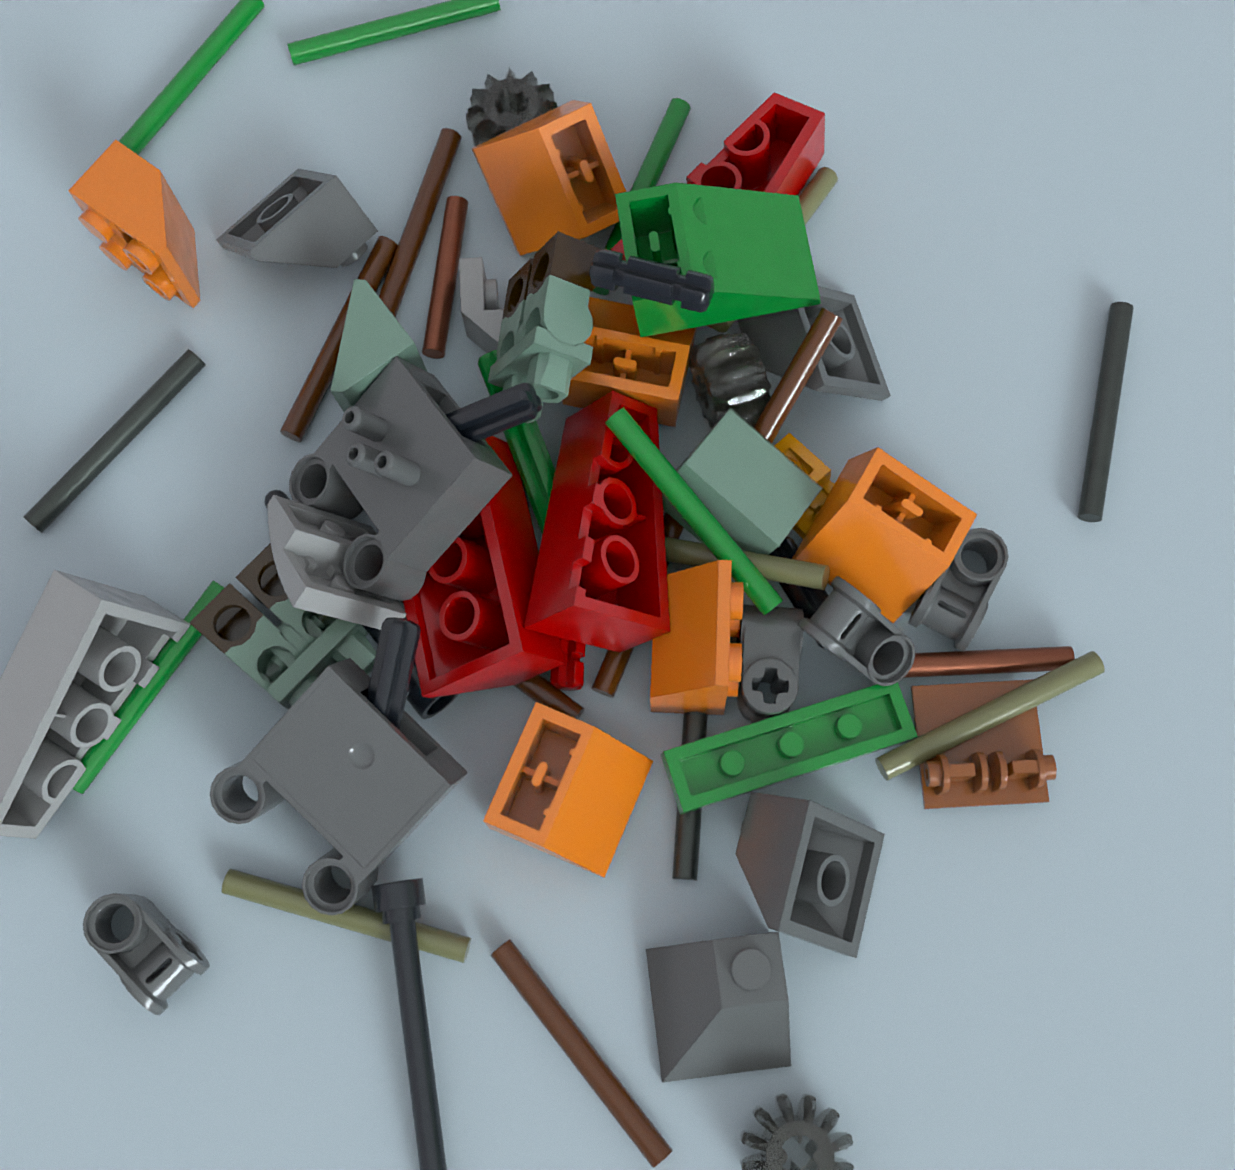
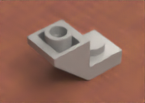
M482 257L459 258L461 314L466 335L482 350L489 353L490 351L497 350L504 309H499L497 279H486Z

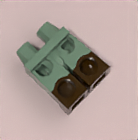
M558 231L534 255L533 259L531 258L509 279L497 347V361L490 367L488 383L501 387L503 390L523 382L529 383L534 386L537 396L541 399L542 407L543 402L559 403L568 396L570 380L591 364L593 347L584 344V342L590 337L593 329V318L588 308L590 292L596 286L591 283L589 270L595 252L600 250V248ZM542 410L538 412L535 419L528 421L526 423H533L538 418H540Z
M271 543L235 578L281 621L277 627L230 583L190 622L194 628L288 710L329 665L351 658L368 676L373 670L376 651L366 638L368 633L362 625L292 606L280 581L273 558Z

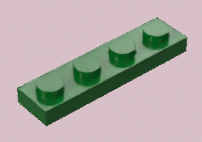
M897 682L891 686L876 684L668 749L661 753V758L681 815L909 742L917 738L918 735Z

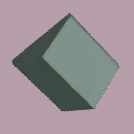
M354 279L331 386V393L343 412L356 404L395 356L427 371L415 342L366 280Z
M732 408L726 412L676 469L742 550L769 555L780 546L822 489L819 484ZM662 493L663 510L697 540L703 543Z

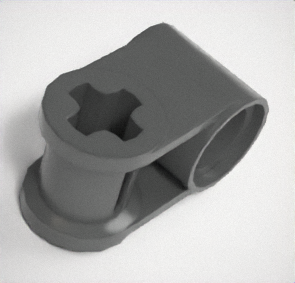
M985 528L970 529L950 566L918 599L908 624L915 628L923 624L954 640V648L964 652L982 623L988 609V601L1006 568L1009 556L1003 539L994 531ZM972 550L979 553L986 562V573L978 574L967 569L962 562L961 552Z
M836 576L831 582L833 591L810 619L802 618L797 626L840 660H845L874 683L881 686H891L899 682L908 674L914 663V644L910 638L880 613L881 609L851 584Z
M743 604L739 638L737 637V643H742V672L738 688L737 705L742 716L750 723L789 712L790 706L796 699L799 688V661L804 633L797 624L804 618L803 609L775 607L769 613L763 615L755 605ZM760 683L770 684L771 693L777 695L774 703L768 704L763 702L762 692L757 691Z
M120 893L103 895L95 900L85 913L83 931L89 945L117 973L128 992L144 1008L155 1015H160L167 1009V999L194 973L202 975L210 967L208 960L200 949L185 934L175 928L154 903L144 896ZM126 906L133 914L134 926L130 935L123 941H120L112 932L111 921L117 909Z

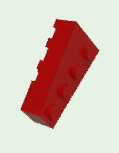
M774 92L723 141L724 148L708 164L705 165L701 162L686 176L687 184L799 196L824 155L825 113ZM621 239L611 251L623 253L622 260L626 261L623 241Z
M611 391L565 420L524 629L621 653L669 633L670 615L662 492L605 424L614 413L624 407L660 450L657 408Z

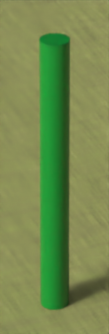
M240 0L119 142L139 155L265 7L263 1Z
M449 0L287 43L295 66L500 11L499 0Z
M680 98L671 99L630 191L657 186L691 110L690 105L685 100ZM620 222L615 223L604 249L611 250L622 239ZM600 287L592 290L594 293L606 296L610 292V290Z
M623 407L614 413L605 424L717 560H732L731 577L736 582H743L745 594L759 611L766 615L783 601L780 595L628 411Z
M212 580L183 620L190 623L224 587ZM190 625L179 642L169 638L152 662L160 668L145 688L136 684L114 714L115 717L117 716L122 721L108 740L103 739L98 744L90 747L80 760L86 770L72 788L73 790L81 794L85 793L200 639L202 634L192 625Z

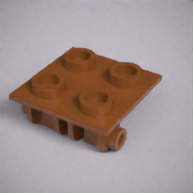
M1033 679L911 686L914 723L917 735L919 737ZM1037 706L919 765L924 809L1048 803L1050 801L1047 780H1055L1057 774L1054 756L1043 755Z

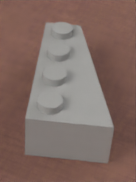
M53 571L0 678V836L33 839L38 837L85 772L86 768L80 760L90 747L98 744L103 739H109L122 721L117 716L115 717L116 711L136 684L143 688L148 685L160 668L152 663L169 638L179 642L190 627V623L146 596L61 571Z

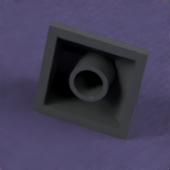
M297 169L216 240L223 249L256 261L337 268L340 265L342 267L348 266L358 260L368 248L365 242L376 234L378 230L336 175Z
M818 286L821 304L737 320L742 333L741 344L752 365L782 377L818 313L824 307L842 317L843 321L805 387L815 391L883 401L891 396L857 301L852 294Z
M751 792L735 854L767 927L834 952L857 958L885 834L811 800Z
M779 932L646 949L662 1082L791 1066L789 1000Z

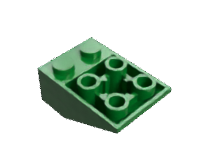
M677 182L615 194L626 261H628L630 256H636L681 267L680 274L686 275L688 270L709 274L714 278L713 298L707 311L701 313L680 308L681 301L675 300L673 305H667L632 296L640 337L821 304L799 196Z

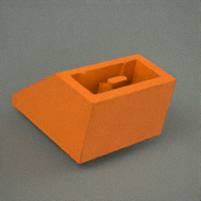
M572 100L471 148L515 249L520 256L539 251L558 231L580 240L619 222L615 194L626 192V189L590 102Z
M115 140L68 190L83 211L78 219L93 235L103 241L99 246L100 250L117 266L127 271L133 265L144 273L142 279L159 296L170 301L175 295L194 308L200 302L195 230L162 172Z
M589 297L588 308L593 318V329L590 337L584 344L593 347L591 364L570 380L569 393L562 400V404L584 408L609 392L615 391L657 408L658 424L676 427L698 327L640 337L633 305Z
M877 447L848 459L792 559L828 565L830 570L829 585H831L832 580L836 576H839L869 598L881 609L880 613L891 623H894L950 566L977 514Z
M717 560L667 574L670 632L652 639L651 712L682 714L702 712L708 715H724L727 697H738L742 672V643H730V637L739 638L740 620H742L744 586L743 582H731L732 560Z
M535 702L483 822L490 829L605 878L653 761L595 726Z

